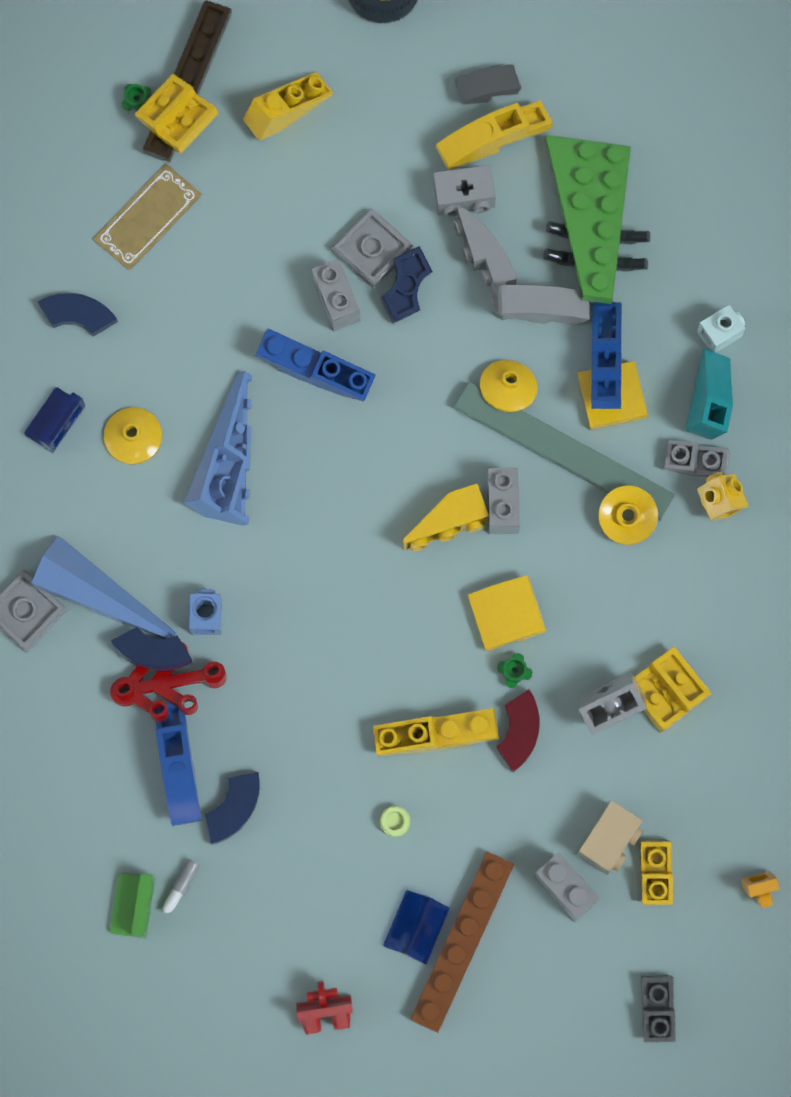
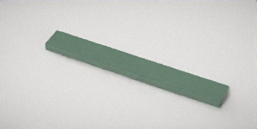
M468 382L455 404L454 409L607 493L621 486H636L645 490L656 503L658 521H661L675 496L669 490L522 410L518 412H503L495 409L485 401L480 387L471 382Z

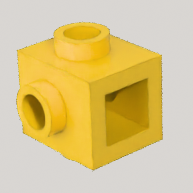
M722 472L715 473L705 479L707 483L697 488L701 504L706 510L710 521L727 519L749 506L743 493L742 484L735 474L723 475Z

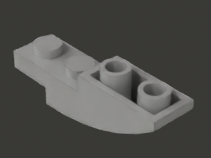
M459 208L457 210V219L454 220V227L457 236H463L466 245L462 246L466 263L471 262L474 271L483 269V280L486 287L491 285L494 295L490 296L494 312L497 313L498 286L516 285V275L505 251L489 229L465 208ZM500 315L502 321H503V320L510 319V318H513V317H508V316Z

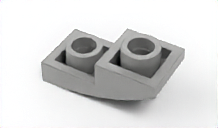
M668 440L664 468L672 472L705 478L718 472L727 475L730 451L728 448L699 446L697 442Z

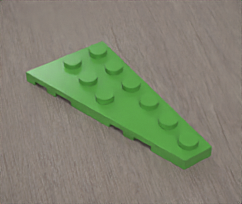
M546 135L545 144L549 152L550 165L557 185V195L565 228H567L570 249L575 261V271L582 300L612 304L631 146Z

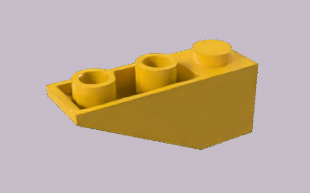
M314 72L254 98L242 120L260 141L281 132L332 96L333 91L321 76Z
M478 483L449 492L403 539L404 550L410 548L412 551L422 550L429 546V542L438 539L440 542H446L457 537L456 533L465 530L468 533H473L485 528L484 524L488 523L489 514Z

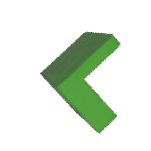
M126 873L118 875L110 926L111 934L146 939L155 877L153 875L142 873L140 875Z

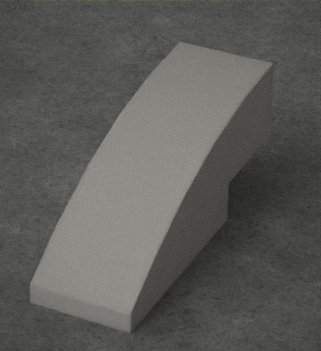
M540 285L498 286L499 315L543 324L555 321L574 326L590 320L589 301L582 300L580 290Z

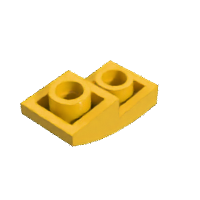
M670 840L640 841L642 905H673L672 842Z

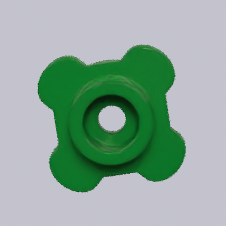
M140 84L126 85L124 88L125 100L121 102V106L125 111H130L131 109L139 110L152 95L151 88L148 86L143 87Z
M520 653L513 654L506 662L501 661L497 665V671L503 674L506 679L505 684L509 688H515L522 680H529L532 677V670L527 668L524 656ZM513 668H516V669L518 670V672H517V673H513V672H512V669H513Z

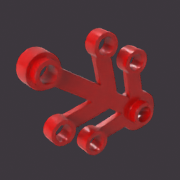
M182 642V644L184 645V647L186 648V650H187V652H188V649H187L186 644ZM209 662L201 670L172 676L170 675L174 670L157 671L151 680L141 682L150 668L136 666L129 677H122L113 682L110 687V696L117 705L127 707L134 704L149 713L153 720L163 721L168 716L166 704L160 700L152 702L143 694L154 692L179 707L183 714L192 715L198 709L196 698L190 694L182 695L172 688L204 682L209 688H219L226 682L227 675L221 663ZM211 670H218V673L215 675L208 674ZM130 688L127 693H120L121 689ZM186 702L194 703L190 708L183 707ZM157 708L164 709L160 714L154 713V710Z

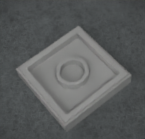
M371 208L332 247V251L369 285L375 288L395 267L393 259L412 250L413 244Z
M23 569L0 593V629L27 653L68 609L52 594L34 588L31 583L33 577Z

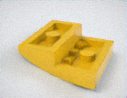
M172 74L135 113V116L161 140L181 154L219 112L214 105L196 94L192 86Z
M527 575L468 594L486 651H492L515 641L521 642L547 632L529 576Z
M675 646L635 676L646 699L647 709L643 711L660 733L664 732L712 694Z

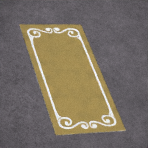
M165 164L103 227L93 240L130 271L202 194L169 165Z

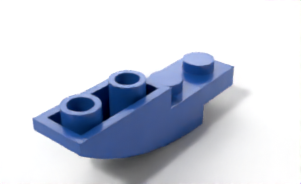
M269 328L266 329L255 354V357L279 367L280 372L324 390L363 402L376 374L324 350L322 352L314 350Z
M165 703L168 709V716L163 721H155V730L171 825L176 826L202 821L186 715L174 704ZM157 708L154 710V713L160 714L164 709Z

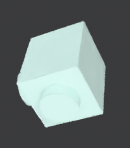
M728 305L701 321L697 332L709 350L717 353L742 338L746 324L742 315L737 310L734 312L731 306Z

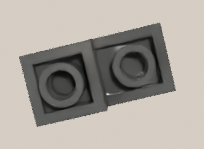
M513 64L484 68L461 75L455 79L463 105L488 103L492 96L516 95L521 90Z
M672 975L641 976L644 1042H676Z

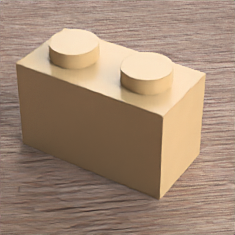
M611 801L577 855L607 875L611 869L618 871L627 857L622 852L628 843L634 846L643 833V830L638 828L643 820L614 801Z

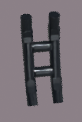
M552 221L547 223L546 232L569 239L564 223L560 224ZM621 230L619 244L650 242V232ZM545 249L543 254L544 260L556 262V264L564 266H575L573 253ZM618 257L616 271L647 270L648 268L647 258Z

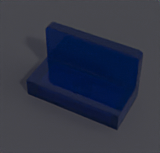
M56 387L24 432L25 436L51 453H54L86 407L83 398L74 392L69 395Z
M407 890L383 946L404 954L417 962L427 964L450 908L431 897Z

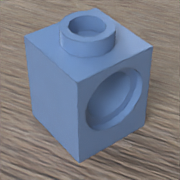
M199 589L197 594H190L189 630L191 634L221 635V595L215 594V590ZM204 605H210L214 608L212 615L207 618L198 615V610Z

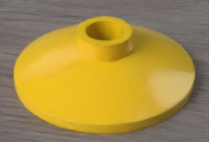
M513 360L493 362L485 368L479 382L480 391L485 401L495 409L503 412H518L526 409L533 403L538 390L537 380L532 371L522 363ZM506 379H510L515 383H509L506 381Z
M129 407L116 412L108 420L104 429V443L110 455L119 462L132 465L140 464L151 459L159 450L162 443V429L159 421L151 412L138 407ZM129 429H136L137 434L134 437H128L127 431Z
M621 486L615 488L601 502L599 523L603 532L614 542L623 545L640 543L653 533L657 525L658 509L656 503L649 493L639 487ZM626 509H630L634 513V517L630 521H626L622 517V513Z

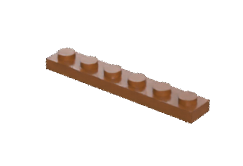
M488 851L486 852L410 1018L411 1021L436 1033L439 1032L515 864Z

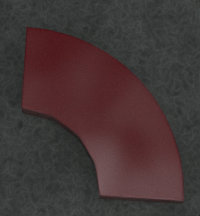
M530 689L504 705L509 717V729L505 739L496 749L513 773L530 757L539 735V710Z

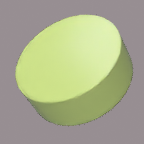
M400 806L386 808L380 817L381 829L390 837L404 835L410 827L408 812Z

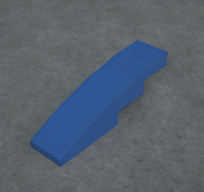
M593 302L591 409H621L622 302H612V304Z

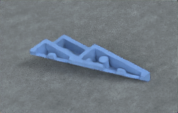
M246 371L236 374L184 501L186 505L204 517L242 526L248 525L249 516L245 515V500L250 495V490L246 489V472L250 470L251 426L247 425V410L251 409V400L247 399L248 382L252 381V376Z
M57 536L42 556L31 582L34 588L86 607L91 612L133 628L138 627L141 631L162 639H168L177 635L172 628L61 537Z

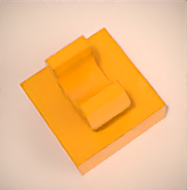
M771 871L741 879L744 891L750 898L755 897L757 904H760L761 908L773 905L770 892L780 890L777 877Z

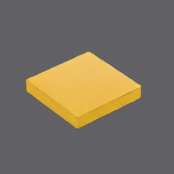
M635 361L621 363V409H591L592 369L578 372L577 377L590 430L648 418Z

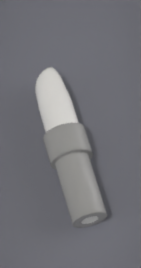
M189 859L181 875L171 887L172 890L162 908L163 913H170L174 910L182 895H185L188 890L189 883L200 865Z

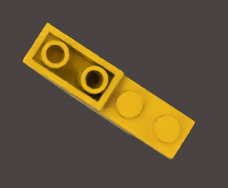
M541 100L522 107L517 102L465 125L438 142L436 148L449 170L499 153L501 146L551 130L553 122Z
M493 708L435 718L429 716L373 726L377 756L453 749L499 739L496 712Z

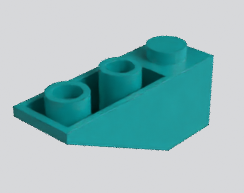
M703 349L685 431L712 440L728 432L733 408L731 365L729 357Z

